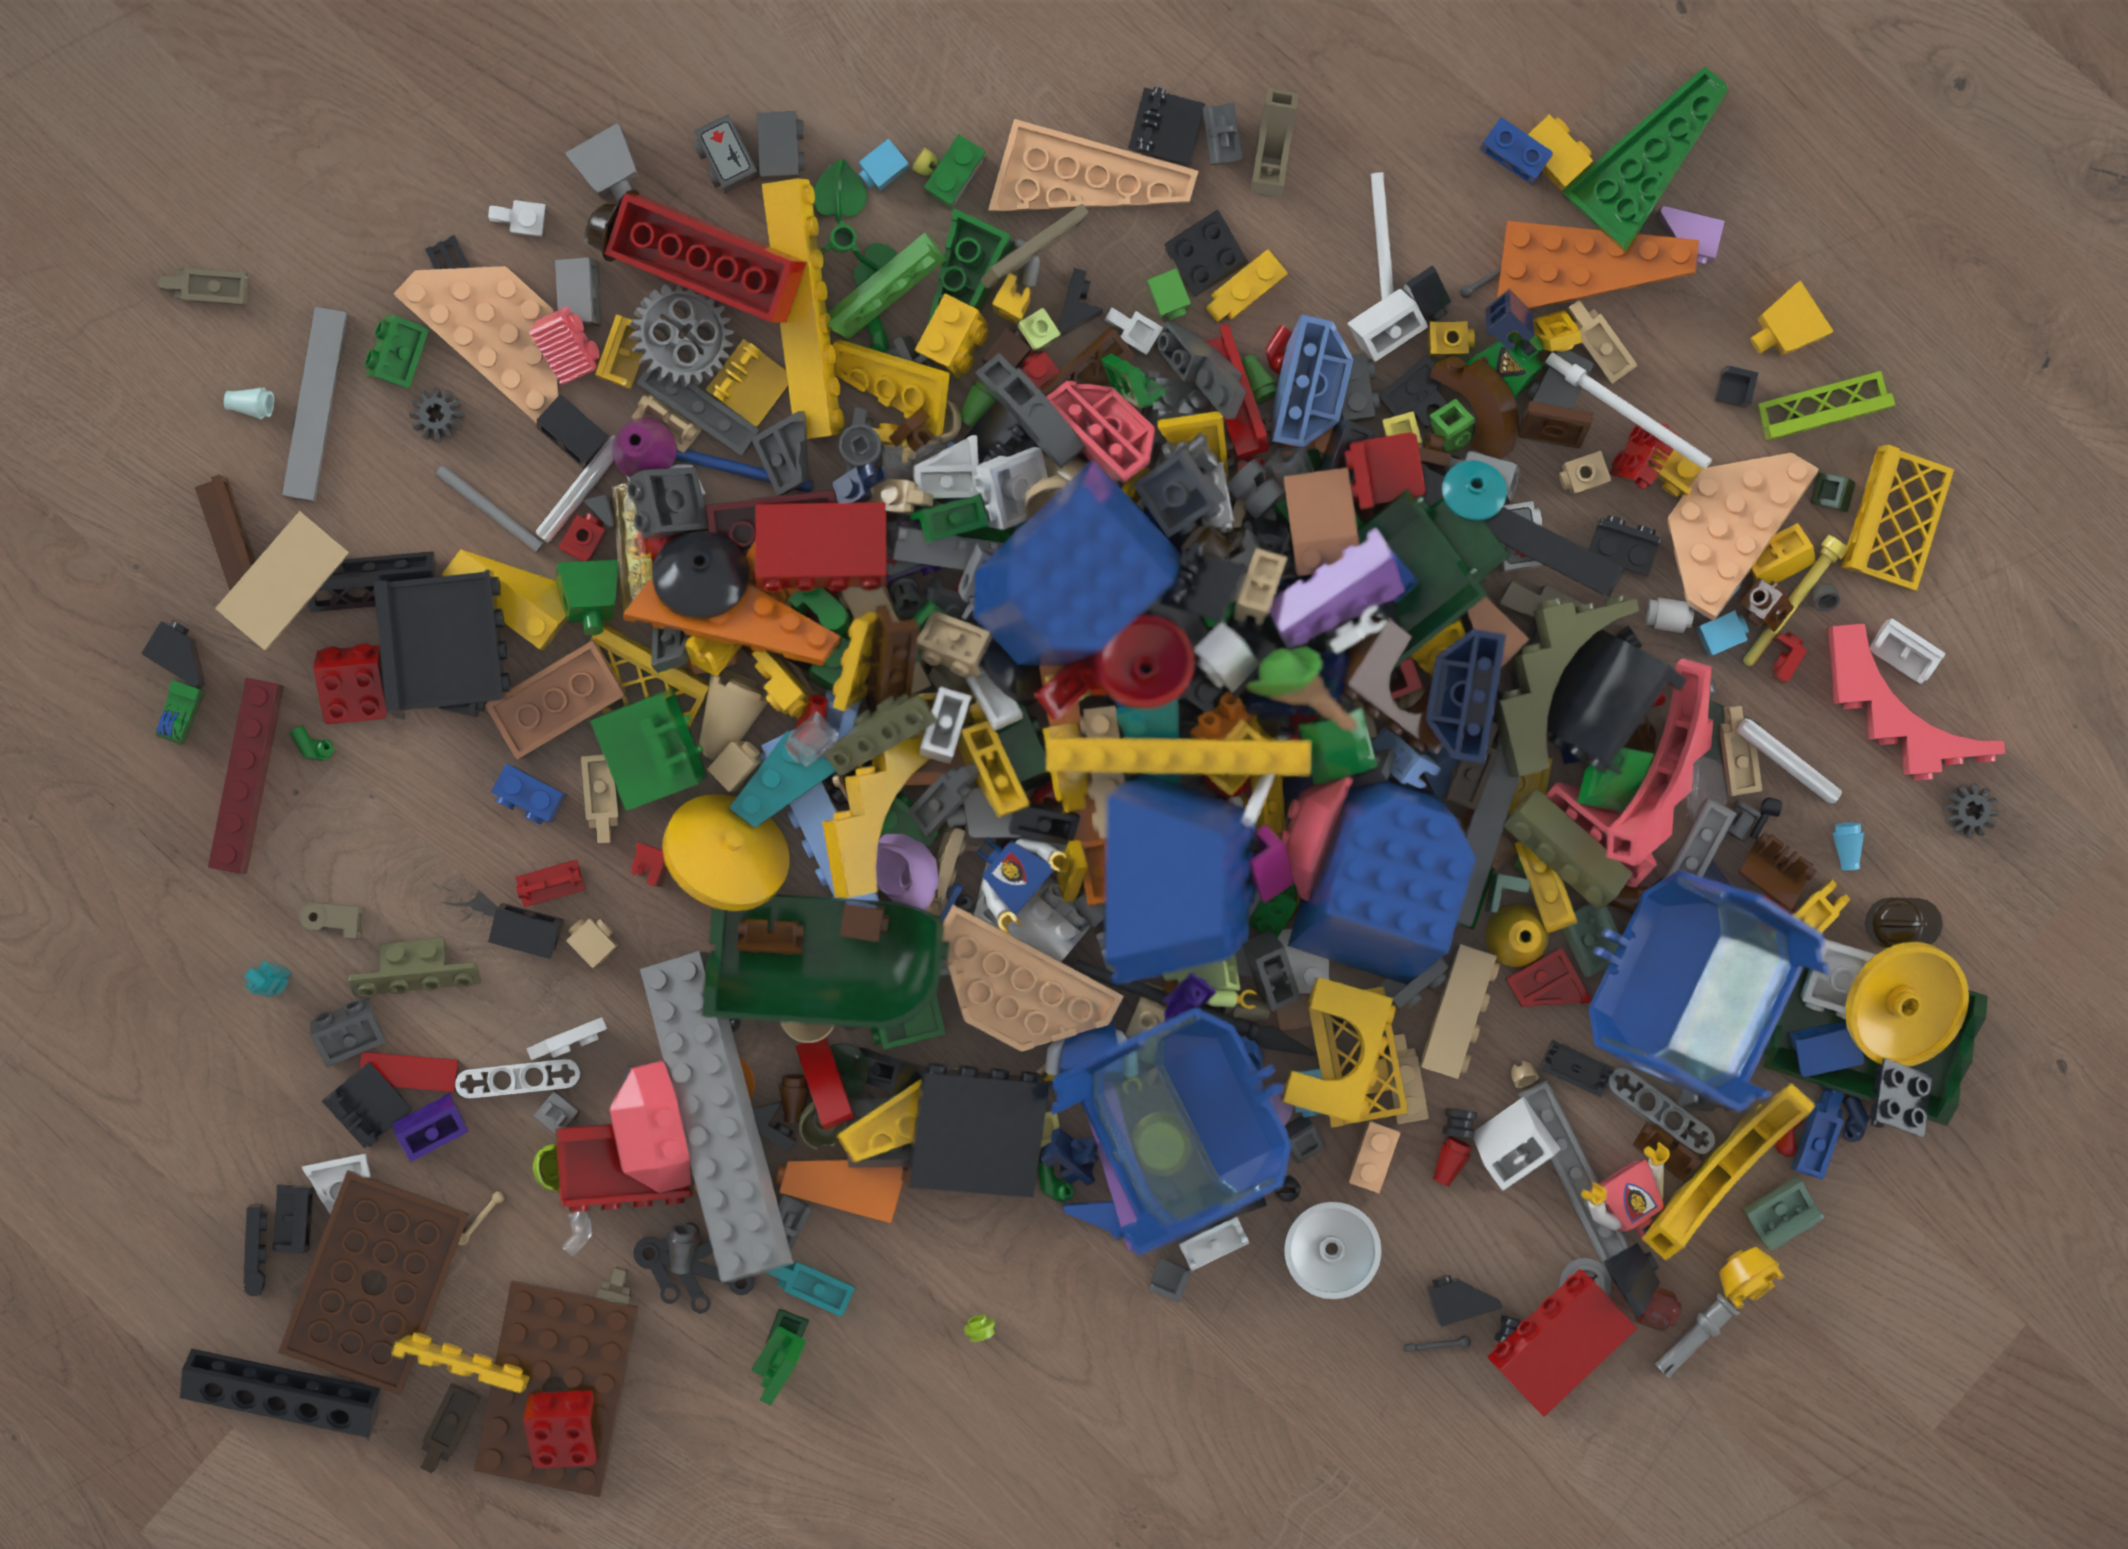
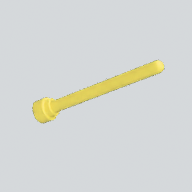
M1831 535L1825 538L1821 544L1822 549L1819 552L1821 556L1788 598V601L1794 606L1793 610L1775 632L1767 627L1744 656L1743 661L1745 665L1753 666L1828 566L1831 563H1836L1838 559H1843L1849 549L1841 541Z

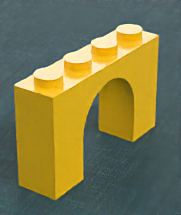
M1315 977L1306 1008L1337 1016L1349 1022L1356 1030L1360 1039V1056L1356 1065L1348 1074L1333 1080H1323L1289 1070L1280 1101L1354 1123H1358L1360 1117L1365 1118L1370 1102L1369 1099H1365L1368 1086L1374 1087L1378 1075V1068L1374 1067L1377 1055H1383L1387 1042V1037L1383 1036L1385 1025H1391L1396 1006L1391 1005L1393 998Z

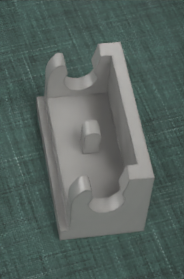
M589 257L555 260L557 311L568 306L572 314L576 313L581 318L583 326L602 325L599 262Z

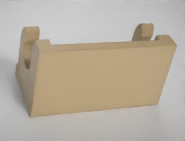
M1256 548L1236 604L1235 620L1243 622L1246 615H1252L1256 618L1255 622L1257 625L1263 623L1265 615L1268 616L1287 557Z

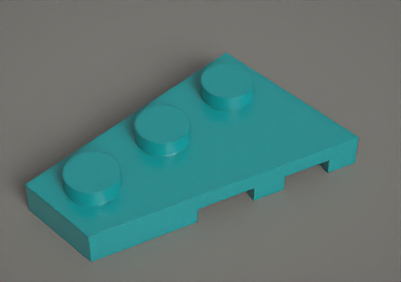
M1178 697L1166 705L1152 709H1138L1129 706L1116 708V717L1126 738L1179 739ZM1145 773L1174 784L1180 783V773Z
M786 731L729 808L756 828L798 797L834 774L836 770L828 760L789 731Z

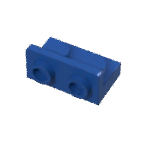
M1504 118L1498 120L1479 149L1530 185H1533L1553 155L1551 150Z

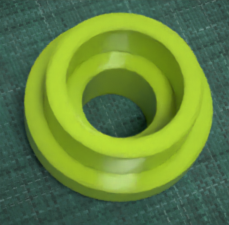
M984 1314L977 1315L968 1320V1324L963 1330L965 1335L969 1336L970 1341H983L994 1335L995 1321L993 1318H987Z

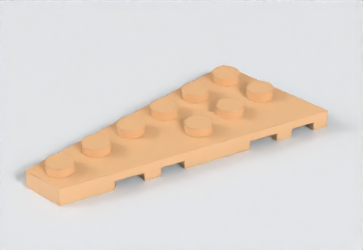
M1014 119L988 213L1075 209L1082 203L1086 208L1189 204L1198 170Z

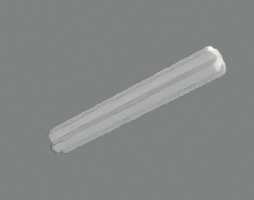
M614 435L609 437L536 530V534L544 541H552L614 462L612 453Z
M1744 719L1740 723L1737 732L1827 803L1834 804L1837 802L1842 794L1841 789L1751 719Z

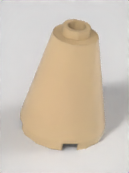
M724 669L722 675L719 674L718 677L711 674L699 745L703 748L702 754L716 760L732 741H741L769 703L766 699L769 693L765 688L763 692L757 689V681Z

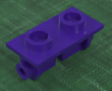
M1190 973L1162 1000L1168 1004L1164 1012L1165 1022L1194 1008L1200 1009L1217 991L1209 986L1204 979Z

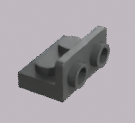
M370 998L353 1000L347 1003L344 1008L332 1013H321L310 1022V1036L326 1067L386 1043V1037L373 1013Z

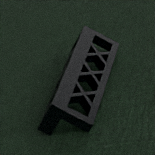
M434 551L345 559L318 590H327L334 596L330 600L317 601L316 595H314L309 601L310 611L320 612L376 607L373 582L385 580L395 582L435 577L436 560ZM358 587L366 593L362 597L354 598L346 592L350 588Z

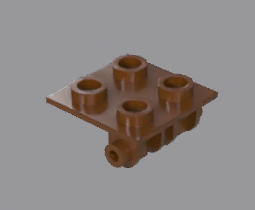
M1764 832L1755 841L1739 874L1746 878L1750 884L1755 885L1770 896L1777 904L1782 905L1791 912L1807 880L1810 881L1817 871L1812 868L1814 864L1807 861L1801 855L1793 862L1798 854L1796 851L1787 858L1785 855L1789 851L1790 846L1784 847L1785 844L1776 838L1775 835H1768Z

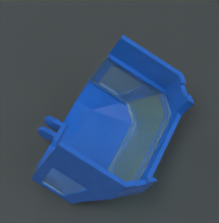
M1677 870L1643 893L1623 936L1605 928L1601 934L1605 939L1619 945L1614 954L1603 947H1595L1593 954L1610 962L1588 1008L1594 1044L1638 1070L1739 1112L1749 1107V1103L1757 1098L1765 1099L1773 1095L1768 1090L1749 1084V1081L1803 967L1830 976L1828 963L1823 962L1821 948L1825 947L1823 934L1759 895Z
M1194 1008L1108 1048L1053 1078V1090L1057 1092V1102L1052 1104L1051 1116L1081 1102L1137 1217L1136 1220L1109 1234L1117 1240L1124 1238L1130 1242V1249L1139 1255L1193 1232L1283 1186L1292 1143L1287 1135L1286 1128L1281 1123L1273 1107L1270 1097L1283 1091L1284 1088L1280 1083L1272 1085L1265 1090L1260 1079L1272 1075L1275 1070L1270 1065L1257 1072L1244 1048L1242 1039L1237 1034L1233 1025Z

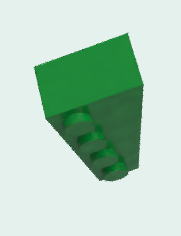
M955 208L953 209L950 232L947 235L944 257L946 260L942 263V267H940L936 295L933 298L928 324L944 294L979 310L981 313L993 287L987 289L981 282V279L992 266L1011 253L1015 242L1010 234Z

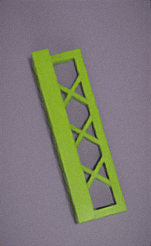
M1878 371L1758 403L1757 408L1766 441L1887 410L1895 406L1893 393L1887 394L1882 372ZM1875 380L1879 393L1878 397L1865 399L1857 394L1864 382ZM1857 385L1854 391H1851L1850 389L1846 388L1849 386ZM1839 389L1850 395V398L1846 405L1836 408L1826 401L1832 391ZM1826 393L1823 399L1815 396ZM1810 398L1820 405L1814 414L1805 416L1796 411L1801 399ZM1854 398L1859 401V402L1852 403V401L1854 400ZM1795 401L1792 408L1785 404ZM1779 406L1789 412L1784 422L1770 425L1766 408ZM1823 406L1829 409L1821 412ZM1792 415L1798 417V418H1795V419H1791V420H1790V418L1792 417Z

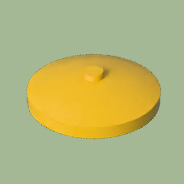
M723 794L703 795L693 798L680 806L665 829L662 845L665 863L669 872L678 885L690 896L717 909L744 911L767 903L779 891L789 870L790 855L783 833L771 817L755 828L732 811L729 807L737 797Z
M1907 942L1883 950L1865 964L1850 987L1845 1006V1019L1851 1039L1865 1055L1879 1064H1882L1883 1058L1908 1067L1930 1060L1952 1042L1965 1020L1969 1004V990L1965 974L1951 956L1940 948L1927 943Z

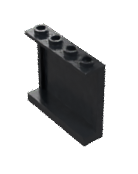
M487 569L485 572L395 582H388L386 580L373 582L387 711L398 712L507 700L506 692H511V680L509 672L504 673L503 660L508 659L506 641H501L499 628H504V614L502 608L497 609L496 596H501L499 576L494 577V572Z
M1600 629L1576 651L1559 678L1552 695L1547 716V736L1550 737L1548 740L1563 751L1569 747V752L1582 762H1585L1587 758L1590 759L1589 764L1605 774L1607 770H1610L1620 776L1622 771L1612 763L1665 686L1668 684L1680 691L1687 679L1670 664Z
M928 1063V1067L917 1066V1072L922 1075L909 1168L903 1167L901 1180L909 1188L1033 1198L1050 1084L1042 1079L1039 1073L1031 1071H1021V1076L1009 1075L1008 1070L991 1068L990 1073L978 1072V1068L966 1065L959 1066V1070L947 1069V1065L941 1063Z

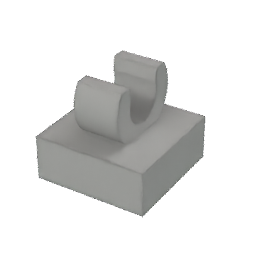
M553 1091L534 1114V1117L556 1134L555 1128L567 1127L580 1110L558 1092Z

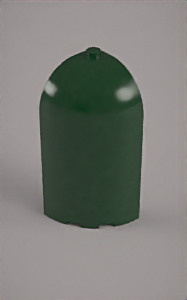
M776 894L767 903L750 910L727 911L711 907L709 944H715V951L710 950V959H707L703 985L702 1017L867 1028L895 1026L919 1014L933 998L940 980L942 960H948L950 941L943 940L944 925L938 917L921 908L895 902ZM846 900L885 906L883 915H889L886 935L880 934L878 942L840 936ZM745 918L768 920V930H774V921H797L798 925H804L802 954L785 955L772 952L753 953L737 950L739 921H745Z

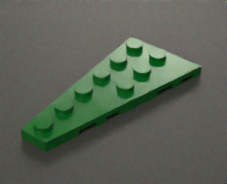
M1706 66L1702 68L1562 191L1564 198L1626 252L1727 94L1728 88L1726 83Z

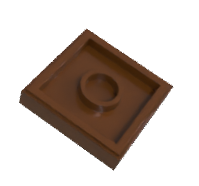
M1529 401L1519 426L1518 436L1579 449L1592 424L1593 413Z

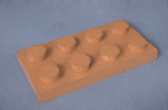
M592 640L511 688V692H506L507 700L490 701L485 704V707L516 760H519L627 696L597 642Z

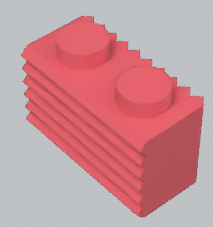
M568 306L538 319L529 331L533 340L540 348V352L543 353L547 363L550 364V368L553 369V373L556 374L557 379H559L562 385L594 371L600 362V351L597 344L592 340H588L583 332L584 326L581 318L576 313L572 314Z

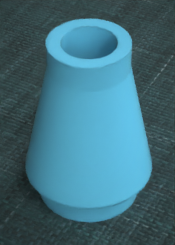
M1846 822L1835 825V832L1832 835L1839 856L1841 870L1860 869L1865 832L1861 830V823Z

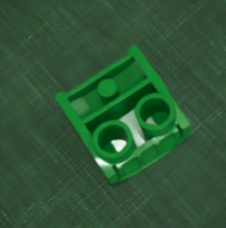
M1361 706L1355 707V711L1353 709L1345 711L1358 724L1352 732L1341 729L1335 721L1330 718L1325 719L1324 717L1321 720L1307 722V724L1304 722L1298 724L1302 740L1311 741V774L1315 785L1377 767Z
M1622 747L1612 762L1622 771L1620 776L1610 770H1607L1604 774L1590 764L1584 772L1577 802L1624 812L1642 785L1656 753Z

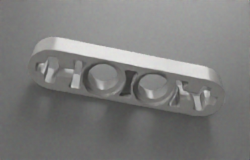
M1627 1068L1616 1069L1606 1079L1605 1086L1611 1096L1646 1122L1660 1125L1659 1128L1673 1137L1675 1143H1681L1693 1153L1697 1152L1699 1155L1705 1154L1713 1148L1715 1136L1710 1128ZM1625 1076L1627 1078L1625 1084L1632 1090L1637 1085L1640 1087L1631 1100L1628 1098L1632 1094L1631 1091L1626 1088L1617 1090L1616 1086L1618 1083L1614 1080L1615 1077ZM1648 1093L1653 1096L1655 1107L1652 1111H1645L1640 1107L1639 1098L1642 1094ZM1669 1112H1674L1680 1117L1681 1125L1679 1129L1671 1130L1666 1126L1665 1117ZM1689 1123L1692 1125L1688 1129L1693 1135L1702 1133L1704 1135L1702 1141L1706 1144L1705 1146L1701 1145L1696 1148L1694 1146L1696 1140L1689 1134L1684 1135L1683 1138L1680 1137V1134L1687 1129Z

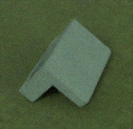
M1492 874L1485 912L1498 913L1502 889L1528 893L1530 880L1502 874Z

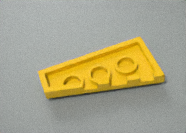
M841 339L833 342L836 352L835 376L862 392H870L878 397V402L887 407L893 406L903 412V417L909 418L919 409L923 408L930 416L924 426L928 427L935 436L943 433L950 373Z
M921 1080L837 1135V1138L854 1163L912 1143Z
M414 1332L412 1336L407 1335L395 1342L391 1354L403 1358L405 1352L417 1355L418 1363L428 1366H441L444 1363L447 1364V1369L451 1373L461 1376H472L473 1372L478 1373L477 1379L479 1381L519 1393L526 1389L530 1376L522 1374L523 1369L511 1364H505L504 1367L492 1364L493 1359L486 1355L474 1353L472 1357L461 1353L462 1348L450 1343H444L443 1346L431 1343V1337Z

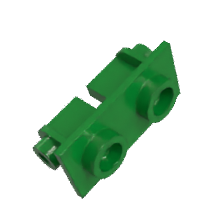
M1292 884L1265 903L1262 901L1248 925L1258 930L1261 934L1271 930L1278 938L1298 905V902L1293 900L1297 893L1295 885Z

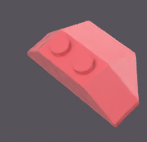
M1066 381L1046 396L1085 445V450L1081 453L1089 461L1094 459L1112 480L1126 482L1150 463L1155 427L1114 388Z
M1349 776L1316 784L1299 793L1298 799H1293L1289 806L1287 817L1290 818L1287 829L1282 830L1278 838L1284 843L1296 891L1304 900L1309 901L1345 798L1351 786L1352 779Z
M1556 782L1545 796L1607 850L1608 828L1621 815L1616 810L1578 803L1581 787ZM1652 853L1636 866L1621 862L1633 873L1625 885L1637 887L1653 870L1657 863Z
M662 1060L631 1068L627 1079L609 1108L622 1171L658 1193L690 1186V1158L677 1098L665 1062Z

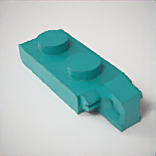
M263 961L259 968L251 967L243 978L248 980L244 987L255 995L273 998L274 995L278 996L287 987L289 983L287 978L292 972L282 964Z
M793 1261L792 1265L765 1272L780 1279L777 1286L784 1289V1292L840 1317H843L855 1290V1286L799 1261Z

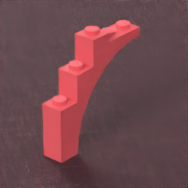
M1865 624L1841 625L1827 628L1833 703L1843 704V710L1863 708L1862 702H1865L1869 740L1878 739V745L1898 744V737H1901L1904 775H1913L1914 781L1933 779V773L1942 772V759H1944L1946 766L1964 764V758L1976 757V763L1996 761V755L2005 754L2004 741H1978L1955 736L1928 724L1912 713L1892 693L1879 673L1869 649Z
M1681 659L1676 663V670L1687 681L1680 691L1673 688L1662 738L1642 785L1623 814L1608 828V858L1636 866L1672 835L1674 806L1692 792L1694 762L1709 751L1712 746L1713 719L1708 718L1711 666L1686 659Z

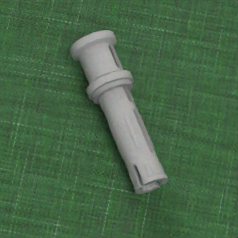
M1720 1293L1716 1295L1717 1300L1704 1313L1699 1312L1697 1314V1322L1654 1363L1668 1378L1711 1335L1713 1337L1718 1336L1721 1333L1720 1328L1732 1316L1737 1317L1740 1314Z

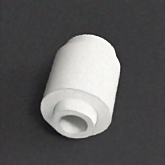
M1660 597L1657 600L1649 599L1645 624L1652 625L1653 629L1684 633L1686 628L1692 627L1694 609H1689L1686 601Z

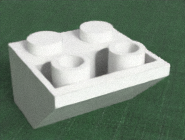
M1049 876L1017 913L1016 917L1021 920L1022 926L1019 927L1012 921L1008 925V931L1016 939L1061 962L1091 925L1073 905L1074 902L1065 903L1063 901L1058 882Z
M1524 1097L1476 1129L1473 1138L1484 1166L1502 1191L1561 1150Z

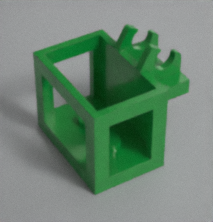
M674 688L591 720L594 732L626 811L694 786L708 778L699 752L703 751L701 745L696 746L687 724V722L691 721L690 715L684 716Z

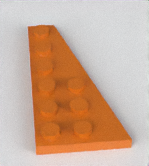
M1507 221L1497 299L1510 288L1529 310L1536 309V307L1574 301L1623 288L1629 289L1646 283L1661 282L1696 274L1700 242L1694 239L1637 234L1627 251L1624 252L1601 230Z
M704 562L695 563V565L702 566L705 564ZM651 577L623 613L625 621L635 623L636 620L652 623V627L660 629L669 627L682 630L686 635L733 646L735 643L751 646V650L777 652L783 654L785 658L819 666L825 663L840 643L839 635L750 584L741 601L730 611L713 618L692 619L674 613L659 600Z

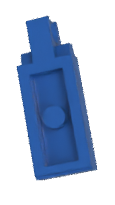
M1824 1088L1819 1102L1816 1101L1814 1103L1815 1106L1809 1114L1790 1169L1821 1180L1824 1179L1844 1123V1119H1841L1843 1110H1840L1844 1093Z

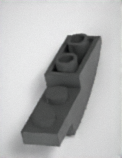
M1166 320L1155 348L1184 382L1195 383L1224 418L1235 419L1246 394V390L1239 383L1242 374L1222 354L1204 340L1177 323Z
M1000 353L975 372L976 379L1018 420V424L1026 431L1025 433L1061 469L1085 450V445L1044 394L1019 368L1016 370Z

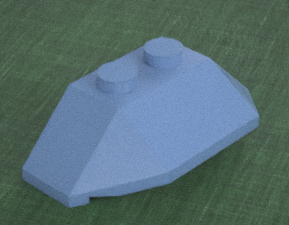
M1300 315L1287 343L1272 408V441L1304 448L1311 441L1339 423L1354 359L1333 321Z

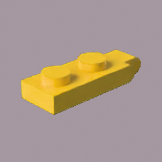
M1267 249L1211 295L1214 301L1205 309L1216 323L1226 316L1232 320L1284 279L1288 272L1270 250Z
M1077 722L1043 728L1046 750L1047 738H1080ZM1051 771L1055 798L1057 801H1062L1064 811L1069 813L1085 809V796L1089 795L1086 772Z

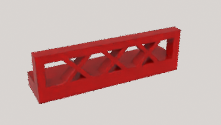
M1229 324L1219 326L1221 337L1206 341V343L1222 354L1242 374L1239 383L1246 390L1245 397L1235 419L1224 418L1237 458L1241 460L1269 451L1268 439Z

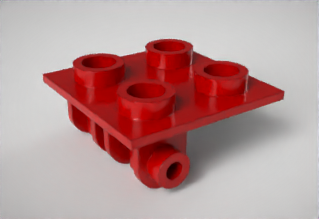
M1661 424L1662 426H1664L1665 428H1667L1669 431H1671V432L1674 433L1675 435L1679 436L1676 432H1674V431H1672V430L1669 429V427H1670L1669 425H1667V424ZM1636 425L1629 434V442L1624 450L1620 451L1613 459V468L1609 474L1612 477L1634 480V484L1637 487L1645 490L1647 486L1653 484L1659 474L1651 466L1658 470L1663 468L1651 456L1653 455L1666 462L1668 460L1666 456H1670L1674 449L1639 425Z

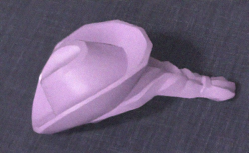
M885 834L878 840L876 857L878 889L895 903L907 904L926 910L934 898L939 881L935 857L922 842L905 834Z

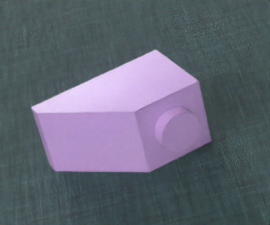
M1662 206L1658 210L1657 219L1668 237L1699 240L1697 265L1705 266L1706 262L1711 263L1716 258L1725 221Z

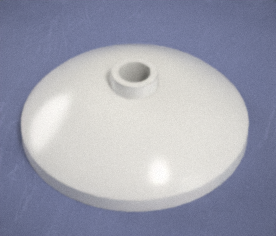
M1324 1202L1306 1209L1292 1223L1285 1240V1261L1290 1274L1304 1290L1325 1299H1341L1361 1291L1373 1279L1381 1260V1241L1376 1227L1362 1211L1342 1202ZM1335 1243L1337 1245L1336 1253L1328 1254L1325 1250L1326 1245Z

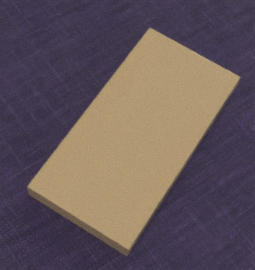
M299 511L217 605L215 610L266 651L350 553Z

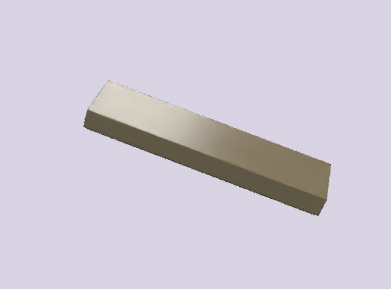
M1083 203L992 266L981 279V282L987 289L997 285L1009 273H1014L1078 228L1089 215L1087 208Z

